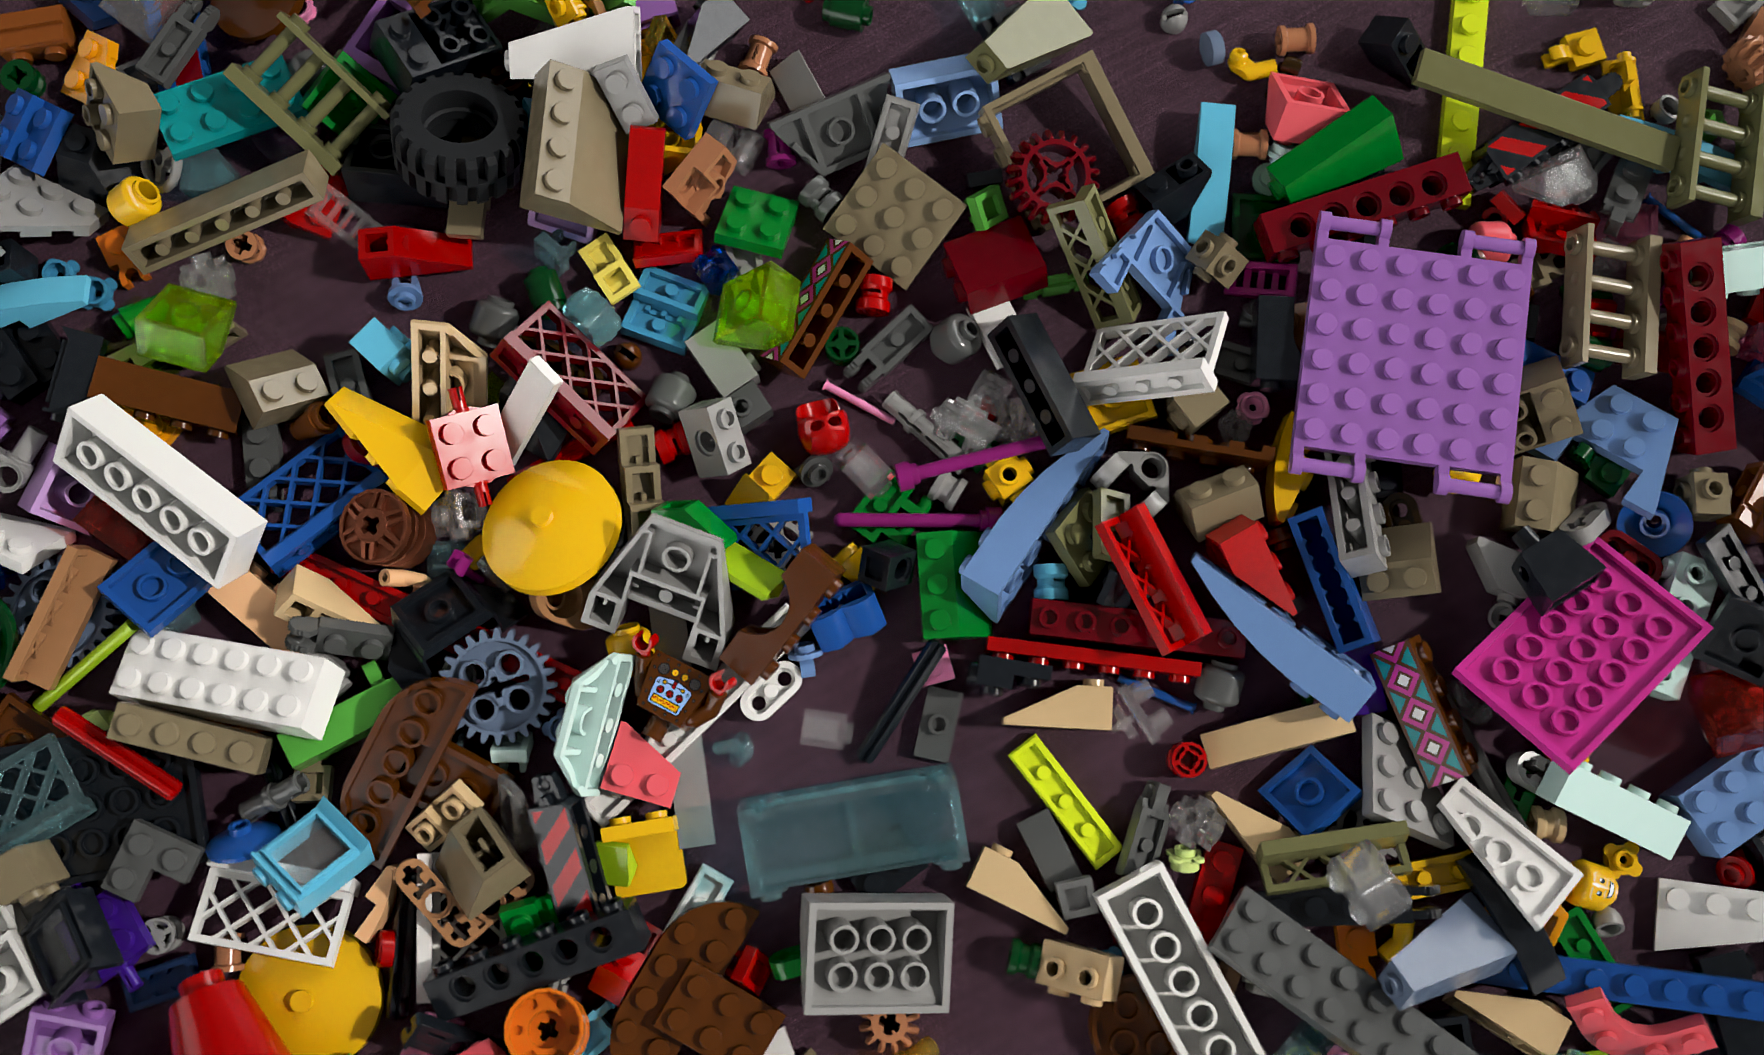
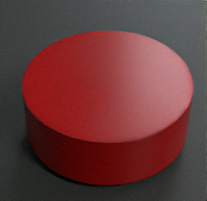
M380 930L375 941V965L378 968H391L395 954L394 930Z

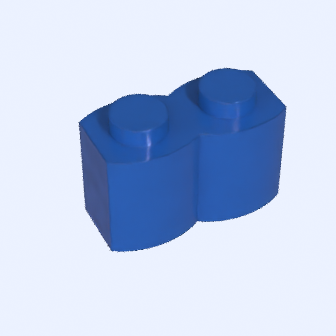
M857 580L840 588L831 600L825 597L818 606L822 612L810 627L822 652H830L842 649L854 638L875 634L887 622L872 587Z

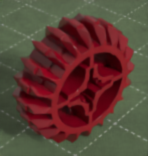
M1050 129L1043 132L1042 138L1037 133H1033L1029 137V142L1024 140L1018 145L1020 152L1014 151L1011 154L1010 159L1015 164L1008 165L1006 172L1015 177L1009 178L1005 185L1009 188H1016L1009 195L1010 200L1020 198L1022 201L1018 205L1017 211L1022 212L1026 207L1031 210L1028 214V220L1032 221L1040 214L1041 225L1049 223L1050 218L1046 209L1051 203L1040 199L1044 194H1053L1058 199L1062 198L1065 201L1075 198L1082 186L1095 183L1096 188L1099 189L1100 184L1091 179L1100 174L1099 169L1090 168V165L1096 161V156H1085L1084 152L1088 149V144L1085 143L1079 148L1075 145L1078 139L1077 135H1072L1066 141L1064 130H1059L1055 139ZM1054 152L1064 156L1065 159L1055 162L1047 156L1043 157L1040 153ZM1029 163L1033 166L1032 171L1037 178V183L1033 190H1031L1027 179ZM1072 166L1076 171L1078 179L1076 192L1072 189L1074 185L1069 180V170ZM1062 168V172L1057 175L1058 179L1053 183L1050 182L1043 188L1042 185L1048 180L1047 177ZM1075 210L1060 213L1062 220L1065 218L1068 222H1072L1076 219Z

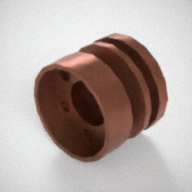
M367 489L355 495L345 506L339 521V536L344 549L356 560L392 569H410L422 563L432 552L437 539V524L429 508L423 515H420L393 492L383 489Z

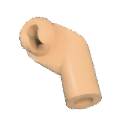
M385 568L379 573V583L382 586L412 587L413 592L432 581L427 574L405 569Z

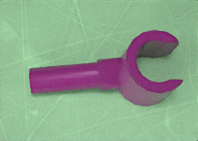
M454 549L446 565L454 569L455 573L460 577L465 575L477 584L484 582V577L470 568L473 558L461 550Z

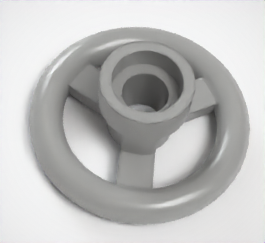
M158 143L155 159H153L155 175L152 170L151 160L140 161L144 179L153 182L161 194L172 191L178 184L181 174H184L189 167V157L175 162L168 146L160 147ZM166 173H170L167 180L165 181Z

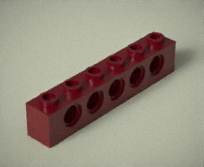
M1455 152L1262 213L1256 219L1253 226L1266 262L1278 259L1279 263H1285L1299 257V252L1311 249L1313 253L1317 218L1321 210L1332 212V216L1377 222L1381 218L1393 220V227L1398 225L1397 221L1409 218L1410 222H1414L1429 216L1432 210L1442 208V211L1445 212L1463 204L1462 200L1472 191V187L1459 153ZM1422 185L1430 186L1434 191V196L1425 193ZM1389 195L1397 196L1401 200L1402 206L1393 204ZM1356 205L1366 207L1369 211V216L1361 215L1357 211ZM1290 226L1300 227L1304 231L1305 237L1295 236L1291 232ZM1329 230L1328 238L1355 241L1365 234Z
M1722 237L1696 238L1661 244L1660 267L1664 273L1665 285L1662 299L1667 311L1665 336L1669 342L1670 359L1668 361V372L1672 377L1673 389L1670 403L1675 417L1679 419L1674 436L1677 452L1697 456L1737 449ZM1690 270H1692L1693 279L1691 283H1689L1688 281V273ZM1694 305L1696 312L1692 319L1691 308ZM1697 340L1698 349L1697 352L1694 353L1693 346L1695 341ZM1700 375L1701 383H1700L1699 387L1697 388V387H1696V380H1697L1698 376ZM1703 411V419L1699 423V414Z
M1033 598L1029 602L1026 637L1159 652L1138 610ZM1206 618L1212 630L1211 633L1171 652L1174 654L1209 658L1219 657L1236 661L1245 658L1246 637L1231 620ZM1164 627L1163 630L1170 644L1174 643L1169 630Z

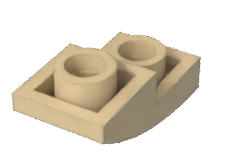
M459 778L404 828L430 853L445 841L451 827L479 806L483 807L484 803Z

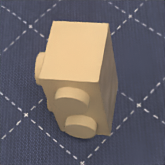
M1044 939L1035 983L1048 986L1047 992L1050 994L1069 997V994L1073 993L1081 996V1003L1102 1007L1103 1002L1117 1001L1125 957L1063 940Z

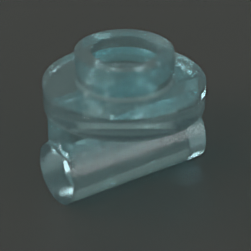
M739 732L733 739L715 742L712 749L716 755H730L731 765L741 768L746 762L751 760L754 745L748 733Z

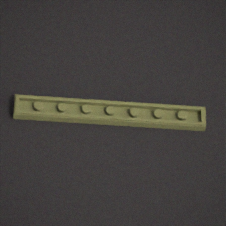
M1424 48L1420 52L1411 83L1412 85L1664 173H1668L1674 168L1681 137L1428 48Z

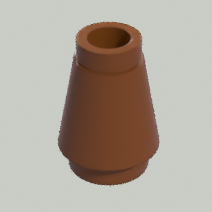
M327 401L313 402L292 422L290 431L295 439L303 441L331 434L337 429L338 422L324 406Z

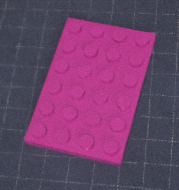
M1599 537L1592 543L1582 546L1607 567L1593 585L1543 617L1538 613L1528 597L1451 673L1569 775L1581 765L1714 628Z

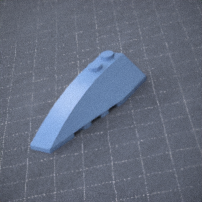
M1105 428L1101 429V434L1082 449L1066 453L1042 472L1021 492L998 519L994 527H987L978 541V546L980 547L973 556L967 555L959 568L961 589L993 622L998 623L1032 573L1033 565H1036L1040 560L1037 556L1041 550L1042 541L1046 540L1050 543L1045 532L1079 490L1076 485L1084 486L1106 451L1110 431Z
M1195 551L1191 556V563L1211 595L1237 629L1260 654L1291 680L1289 685L1294 691L1304 698H1307L1309 695L1313 696L1321 702L1319 708L1334 720L1341 717L1349 723L1377 689L1371 673L1346 654H1338L1335 646L1303 624L1297 629L1295 627L1296 623L1289 617L1287 612L1278 606H1272L1271 609L1265 606L1266 601L1259 593L1246 585H1242L1240 588L1235 584L1237 580L1233 575Z

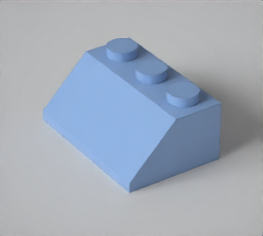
M969 53L888 69L891 76L892 95L921 104L908 148L982 133L977 123V119L980 118L978 112L982 106L1000 97L998 80L990 84L984 81L965 58ZM1002 113L996 115V118L1003 129Z

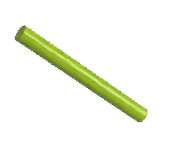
M130 619L125 621L60 678L55 690H46L34 700L33 707L39 712H44L137 632L139 628Z

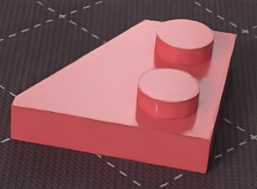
M621 721L600 788L671 809L681 773L627 722Z

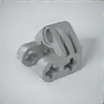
M1118 451L1098 469L1089 481L1097 489L1099 487L1108 488L1127 470L1129 477L1144 492L1150 493L1143 502H1145L1153 518L1169 502V468L1166 459L1156 452ZM1152 463L1158 470L1157 478L1146 477L1142 472V464Z

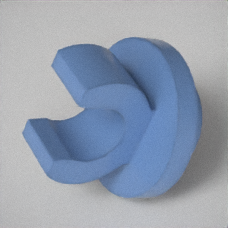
M416 275L412 276L411 283H400L399 277L393 278L392 286L389 288L387 299L393 307L409 311L415 310L422 305L423 292Z
M801 641L788 654V659L799 661L802 678L816 676L814 658L821 656L823 652L818 645H815L814 641Z

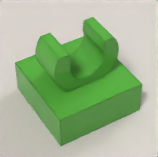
M989 185L963 201L968 205L971 214L969 221L974 224L976 231H985L1009 217L999 185Z

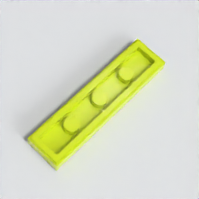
M1036 733L1007 755L1095 870L1099 869L1122 850L1123 845Z

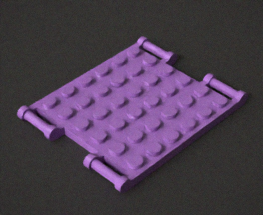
M1321 210L1316 224L1288 473L1301 475L1302 472L1343 477L1349 478L1350 482L1362 484L1366 474V458L1435 468L1433 479L1434 494L1446 496L1449 492L1495 499L1496 503L1509 504L1513 494L1511 482L1533 258L1537 249V240L1531 238H1523L1522 241L1476 235L1475 231L1462 230L1458 241L1457 256L1389 247L1393 220L1381 218L1377 222L1332 216V212ZM1329 230L1376 236L1375 244L1330 239L1328 238ZM1472 250L1518 255V264L1472 258ZM1304 449L1352 456L1351 464L1304 458ZM1455 470L1496 476V485L1450 478L1449 471Z

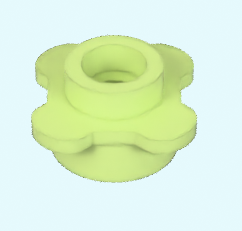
M1177 844L1174 848L1166 849L1170 868L1173 871L1194 873L1199 871V864L1205 862V858L1201 856L1202 851L1196 849L1193 845Z

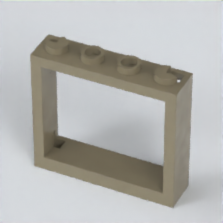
M1093 50L982 106L978 112L980 117L977 119L978 126L984 137L991 138L996 148L993 150L996 162L1001 169L1006 168L1010 164H1015L1010 159L1014 151L996 115L1078 73L1130 177L1099 192L1102 203L1134 187L1135 184L1155 173ZM1010 188L1012 192L1016 190V188ZM1026 207V220L1033 230H1038L1040 236L1054 229L1051 220L1048 224L1041 225L1040 214L1034 220H1028V214L1031 210Z

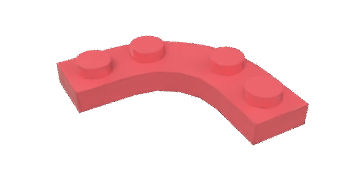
M1600 986L1564 997L1566 1008L1582 1035L1597 1049L1609 1055H1691L1718 1047L1702 1013L1659 1024H1635L1621 1018L1614 1011Z

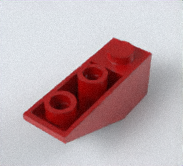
M400 226L358 229V260L370 280L474 269L472 239L449 238L445 233Z
M1241 514L1205 535L1218 566L1279 608L1293 616L1297 614L1292 601L1295 599V594L1290 585L1283 581L1279 570L1282 569V565L1278 557L1269 550L1266 543L1268 539L1267 531L1259 521H1254Z

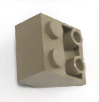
M90 63L89 78H86L84 82L87 101L82 106V115L86 125L92 126L96 133V140L100 150L106 151L113 165L155 159L162 108L149 85L101 63Z
M1556 355L1523 366L1514 455L1583 434L1566 376L1558 356Z
M481 806L449 829L435 863L437 870L470 921L531 875L500 825Z

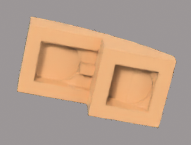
M398 864L387 866L365 895L366 898L376 904L354 934L355 937L365 944L376 940L377 933L384 929L394 909L397 895L395 871Z

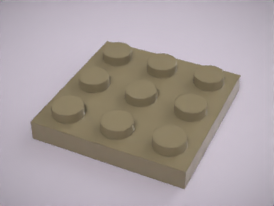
M883 143L823 229L838 240L854 244L874 261L872 266L907 290L968 205L887 144Z

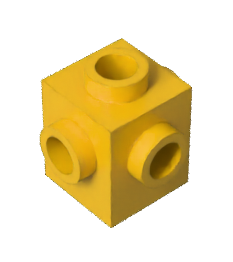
M1014 456L986 463L985 465L988 469L984 471L983 480L985 482L982 483V486L993 501L998 499L1000 504L1004 506L1010 501L1013 503L1021 492L1034 481L1031 476L1034 474V470L1024 456L1020 458ZM1010 469L1016 478L1012 481H1007L1003 477V472Z

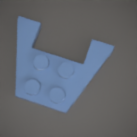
M1159 209L1151 210L1091 269L1089 275L1107 294L1118 293L1127 272H1129L1161 307L1157 320L1184 317L1185 315L1181 311L1183 295H1189L1194 268L1185 259V256L1192 247ZM1177 330L1173 331L1164 339L1168 342L1172 340L1174 337H1176ZM1160 342L1155 345L1158 349L1163 347Z
M1612 385L1588 401L1587 404L1576 409L1583 434L1526 451L1540 459L1557 461L1573 440L1578 443H1586L1596 453L1639 476L1624 496L1621 505L1651 521L1657 509L1679 419Z

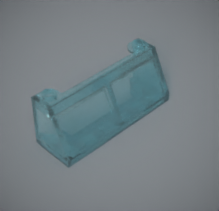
M951 763L741 798L737 809L751 899L760 897L762 902L781 899L782 892H785L792 886L932 862L934 865H941V870L948 871L963 867V862L970 861L957 777Z

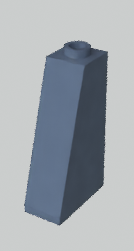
M1469 892L1444 912L1442 918L1436 919L1396 954L1377 979L1386 995L1391 998L1400 1011L1502 972L1517 954V951L1475 895Z

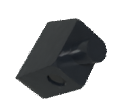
M1527 525L1516 532L1511 538L1522 550L1511 566L1512 572L1542 617L1593 585L1607 568L1563 530H1556L1541 539Z

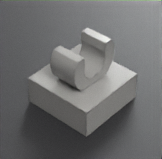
M1089 874L1054 882L1061 918L1064 921L1099 913L1098 905L1092 895L1095 891L1092 877Z

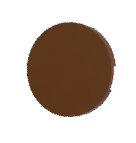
M211 0V5L218 8L221 12L217 24L223 31L240 42L253 44L255 41L267 38L273 34L278 36L286 26L276 15L280 11L290 16L293 13L299 15L305 0Z
M1132 970L1122 973L1117 1001L1103 1002L1102 1007H1090L1088 1035L1096 1055H1177Z

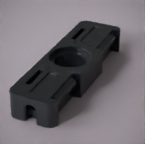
M422 1012L416 1013L411 1019L412 1027H405L401 1033L404 1050L410 1046L432 1055H458L467 1050L473 1043L490 1038L507 1055H511L503 1040ZM457 1042L469 1043L462 1051L454 1052L449 1050Z

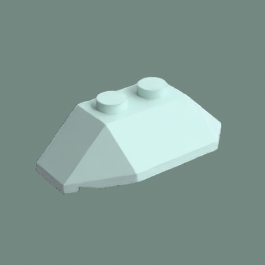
M613 652L574 677L571 686L567 689L563 717L556 728L554 757L575 795L581 797L600 796V787L612 751L634 668L635 655Z

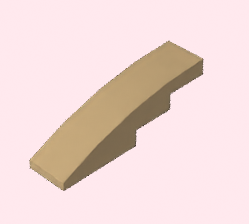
M1321 703L1214 730L1200 734L1210 769H1217L1356 732L1353 719L1349 723L1341 717L1334 720L1319 708Z

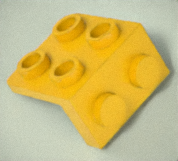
M667 810L645 813L646 820L632 822L631 816L609 819L610 826L600 828L602 843H628L638 865L630 886H614L617 896L625 898L679 889L687 884L683 849H679L677 815L667 816Z

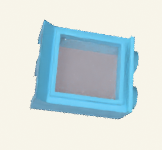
M324 795L313 810L259 851L250 853L256 866L252 869V873L264 887L271 884L277 890V893L274 895L283 908L288 912L294 908L302 918L375 861L370 842Z

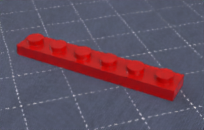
M988 636L985 644V652L992 653L994 657L1012 660L1014 656L1027 657V662L1049 665V660L1063 662L1062 668L1080 671H1084V665L1098 666V673L1119 675L1120 669L1134 671L1133 677L1142 679H1155V674L1169 675L1168 681L1174 683L1190 684V678L1201 677L1202 662Z

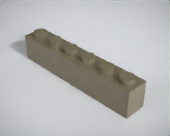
M307 149L129 226L121 250L142 274L146 275L324 200L329 175L312 152Z

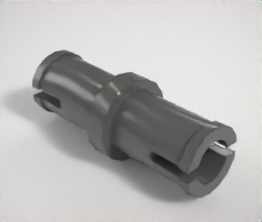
M296 771L278 783H269L262 788L261 793L240 803L239 814L243 819H248L250 823H253L271 811L278 812L285 808L290 800L310 790V781L303 772Z

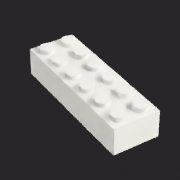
M99 394L68 407L53 458L54 463L216 589H220L248 573L268 522L266 519L105 395Z
M139 628L129 640L109 694L124 702L143 704L195 718L322 741L345 671L325 657L161 630L153 638H150Z
M1155 859L1092 893L1177 1055H1266L1213 955L1206 949L1208 946L1163 862Z

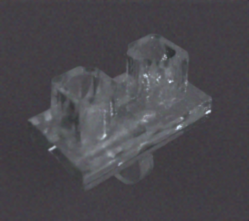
M973 394L968 401L959 396L955 401L947 398L940 407L932 409L929 417L935 421L933 435L939 439L950 441L955 437L956 433L965 437L962 450L966 454L985 449L990 442L999 436L1002 427L987 419L989 413L980 408L982 398L976 394Z
M1147 679L1138 680L1128 686L1124 683L1117 687L1116 691L1130 711V714L1126 715L1120 704L1115 706L1112 713L1117 722L1112 725L1111 731L1116 733L1123 729L1129 740L1139 735L1132 725V722L1136 721L1152 745L1161 740L1159 735L1165 732L1174 721L1164 706L1148 716L1141 708V703L1156 695Z

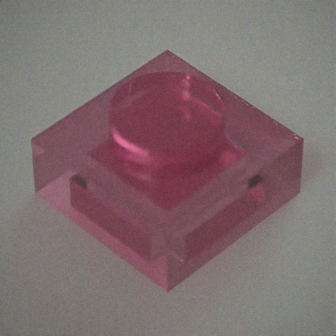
M1641 204L1634 222L1624 221L1618 232V240L1635 241L1650 234L1658 236V205Z

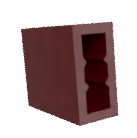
M1021 215L998 223L985 231H976L943 243L945 258L941 259L943 271L947 279L953 277L955 284L952 286L959 304L965 303L970 315L1048 287L1046 263Z

